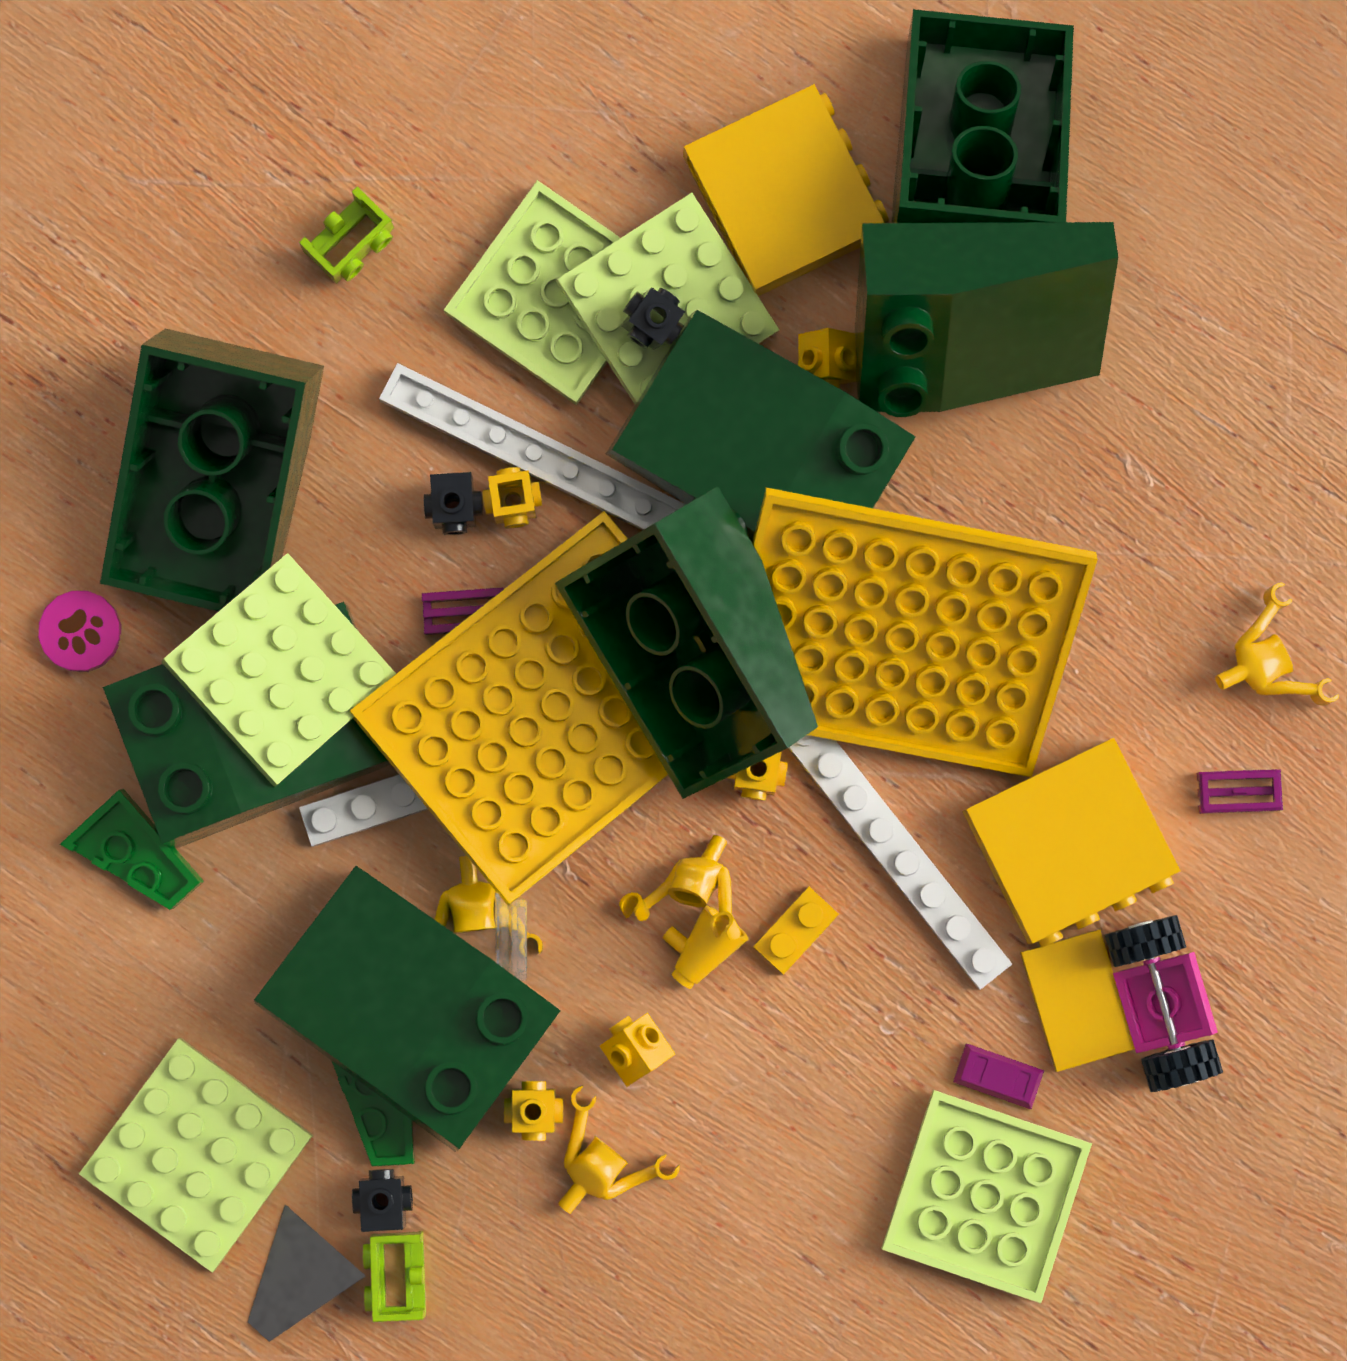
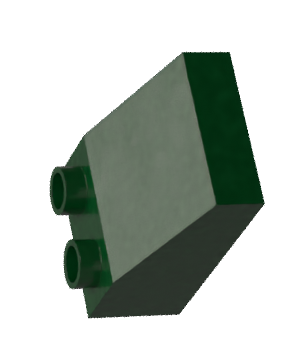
M913 9L907 41L892 223L1066 222L1074 25Z
M1114 222L862 223L854 332L856 336L858 400L876 412H885L894 417H909L919 412H942L1099 376L1119 258Z
M696 310L688 317L683 329L674 340L606 452V455L685 504L692 502L718 486L730 507L744 520L748 537L753 542L766 488L874 508L916 436L843 390L701 311Z
M166 328L141 345L100 584L219 612L283 557L309 448L324 365Z
M718 486L555 583L682 799L789 748L818 727L762 559L748 537L744 520L730 507Z
M345 602L335 604V606L341 611V613L356 628L348 606L345 604ZM163 664L103 687L161 843L174 848H180L391 765L356 721L351 719L274 787Z
M358 866L353 868L254 999L257 1006L454 1152L461 1148L561 1011L495 961Z

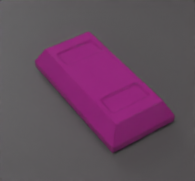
M966 1043L953 1083L1032 1109L1044 1070Z

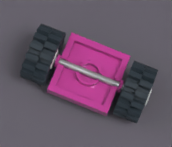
M1169 916L1154 921L1148 920L1128 926L1129 928L1106 934L1105 938L1114 967L1143 961L1144 964L1113 973L1136 1053L1168 1046V1050L1141 1059L1150 1092L1177 1088L1222 1074V1066L1213 1039L1188 1045L1185 1044V1041L1210 1036L1218 1032L1195 953L1191 952L1164 960L1157 957L1186 948L1178 916Z

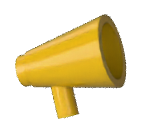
M708 905L702 909L688 939L673 926L663 936V940L680 953L675 965L676 969L671 975L688 989H691L694 984H698L749 940L747 934L741 928V934L737 940H729L726 930L717 938L711 929L710 920L719 911Z

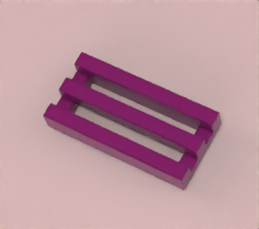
M504 588L422 593L424 634H448L460 624L433 625V618L472 615L483 606L432 609V603L491 599L503 591Z
M1281 769L1197 773V781L1199 782V789L1197 791L1200 805H1198L1199 814L1283 810ZM1272 779V786L1208 788V781ZM1273 795V802L1209 804V797Z

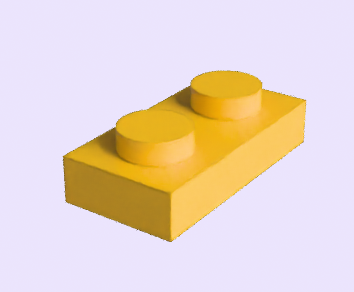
M809 886L759 939L753 948L784 975L836 919L839 913Z

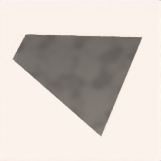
M285 1205L248 1323L270 1342L364 1278L365 1275Z

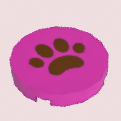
M70 591L57 596L45 608L39 621L38 638L44 653L54 664L70 671L89 672L104 666L115 655L119 647L122 624L117 611L105 598L90 591Z

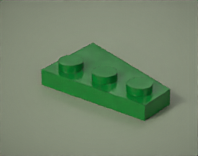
M124 789L118 790L60 843L61 846L68 850L75 851L89 859L93 865L104 871L107 870L126 881L129 886L169 910L177 907L204 882L176 848L161 843L155 824Z
M332 1061L339 1084L349 1104L372 1167L414 1164L413 1121Z

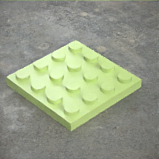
M537 180L445 307L444 313L577 405L607 361L555 280L620 239V237Z
M693 193L685 196L555 280L635 405L671 345L664 342L655 350L650 347L644 349L634 343L627 336L629 332L621 327L628 316L623 310L637 291L643 295L652 287L656 291L659 288H663L672 293L680 301L678 307L685 311L679 320L683 325L694 311L699 310L758 344L779 331V328L758 295L754 292L748 279ZM653 309L651 310V320L657 324L662 323L664 317Z
M288 553L162 660V664L274 787L353 719L354 716L350 713L353 707L396 674Z
M178 1038L80 1171L79 1175L213 1273L313 1135L182 1038Z
M932 1090L881 1249L1041 1303L1092 1143Z

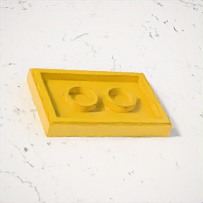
M1100 929L1057 941L1043 948L1037 947L1020 952L1055 1072L1135 1049Z

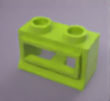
M358 186L352 191L354 201L339 215L335 211L330 213L323 222L326 228L311 242L306 237L299 242L303 252L336 284L342 278L346 281L353 279L364 266L361 260L371 250L375 253L382 251L393 238L390 234L394 229L392 220ZM367 216L376 227L334 267L324 256Z
M423 1231L372 1234L370 1236V1244H363L364 1269H371V1286H365L364 1288L365 1311H372L373 1322L423 1320L426 1316ZM404 1243L406 1306H386L384 1244Z

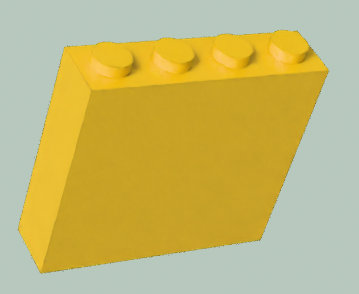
M815 84L684 146L683 158L735 261L758 296L860 248L862 223H886L889 221L882 202L879 199L874 201L867 187L871 186L865 168L862 164L855 165L849 153L853 150L846 131L843 128L838 130L831 116L835 115V111L826 93L820 95Z
M1115 738L1101 743L962 811L1027 944H1033L1038 941L1041 948L1063 938L1060 930L1074 923L1079 930L1100 920L1097 912L1111 905L1116 912L1137 902L1134 894L1146 888H1149L1151 894L1172 885L1174 882L1171 876L1181 872Z

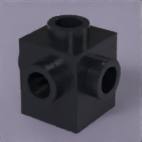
M651 287L643 295L638 291L634 294L623 310L628 316L621 327L629 332L627 336L634 343L644 349L650 347L655 350L664 342L671 345L684 327L679 320L685 311L678 307L680 301L672 293L663 288H659L656 291ZM652 309L664 317L662 323L657 324L651 320L650 312Z
M472 473L430 474L431 494H424L425 519L432 518L435 529H442L444 535L466 534L467 527H476L475 516L483 515L482 492L474 491ZM453 501L460 502L456 508H447Z
M394 1169L369 1170V1178H362L359 1180V1188L352 1189L353 1213L360 1214L361 1232L403 1230L406 1227V1211L413 1210L412 1185L405 1186L404 1176H394ZM378 1193H383L388 1197L389 1202L387 1206H382L378 1203Z

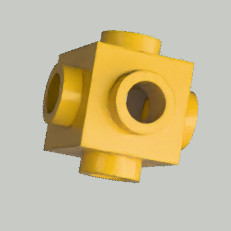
M824 328L798 334L799 367L839 389L840 384L856 382L857 357L855 333Z
M519 467L505 468L496 471L494 476H488L490 489L482 490L486 514L493 513L496 524L504 523L506 529L529 525L528 519L536 518L535 507L543 506L539 482L531 483L529 470L521 471ZM512 494L518 495L521 498L520 505L507 506V497Z
M781 752L760 761L766 767V773L763 776H754L750 771V767L727 778L735 779L733 790L742 791V798L765 801L766 794L774 795L776 793V786L784 787L788 762L780 761Z
M648 1013L634 1022L630 1016H627L609 1028L613 1036L599 1045L626 1087L641 1079L675 1055Z
M521 1081V1089H513L512 1098L504 1099V1123H512V1133H521V1140L544 1141L546 1140V1133L555 1132V1123H563V1098H555V1089H546V1081ZM532 1103L537 1104L541 1109L540 1117L535 1120L529 1119L525 1114L526 1106Z

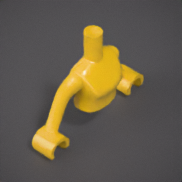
M1282 582L1277 583L1265 591L1263 599L1266 607L1253 625L1235 644L1237 666L1217 674L1215 681L1221 690L1245 680L1258 695H1310L1312 701L1320 706L1335 702L1339 698V694L1327 698L1322 693L1323 685L1332 681L1329 678L1315 684L1292 681L1272 683L1277 678L1293 672L1291 658L1283 642L1276 634L1262 641L1252 643L1265 631L1277 611L1292 602V599L1285 602L1277 600L1275 591L1285 585Z
M713 835L702 857L680 859L674 865L666 880L644 899L635 892L623 896L619 906L625 918H629L634 912L639 921L647 920L650 915L649 909L668 894L672 899L681 904L704 908L712 893L718 888L719 913L711 918V929L717 938L726 930L729 940H737L740 937L741 931L732 915L730 874L726 867L717 862L727 844L726 840L718 835Z
M467 856L459 857L462 883L442 893L434 920L445 927L451 909L454 933L496 928L494 921L495 903L500 915L519 940L518 949L522 956H524L523 944L529 938H534L538 942V952L540 955L543 951V942L540 937L530 934L526 930L511 905L508 906L490 883L478 881L477 868Z
M583 1085L573 1091L571 1101L576 1111L570 1140L564 1156V1167L574 1184L558 1202L561 1208L571 1214L586 1194L602 1198L603 1200H610L630 1188L653 1178L660 1177L663 1180H670L677 1176L680 1165L671 1174L661 1172L659 1165L667 1156V1154H663L657 1158L655 1165L629 1174L614 1183L616 1177L628 1162L596 1136H594L589 1146L578 1155L584 1139L588 1110L594 1106L596 1096L589 1105L582 1106L578 1104L576 1095L583 1088Z

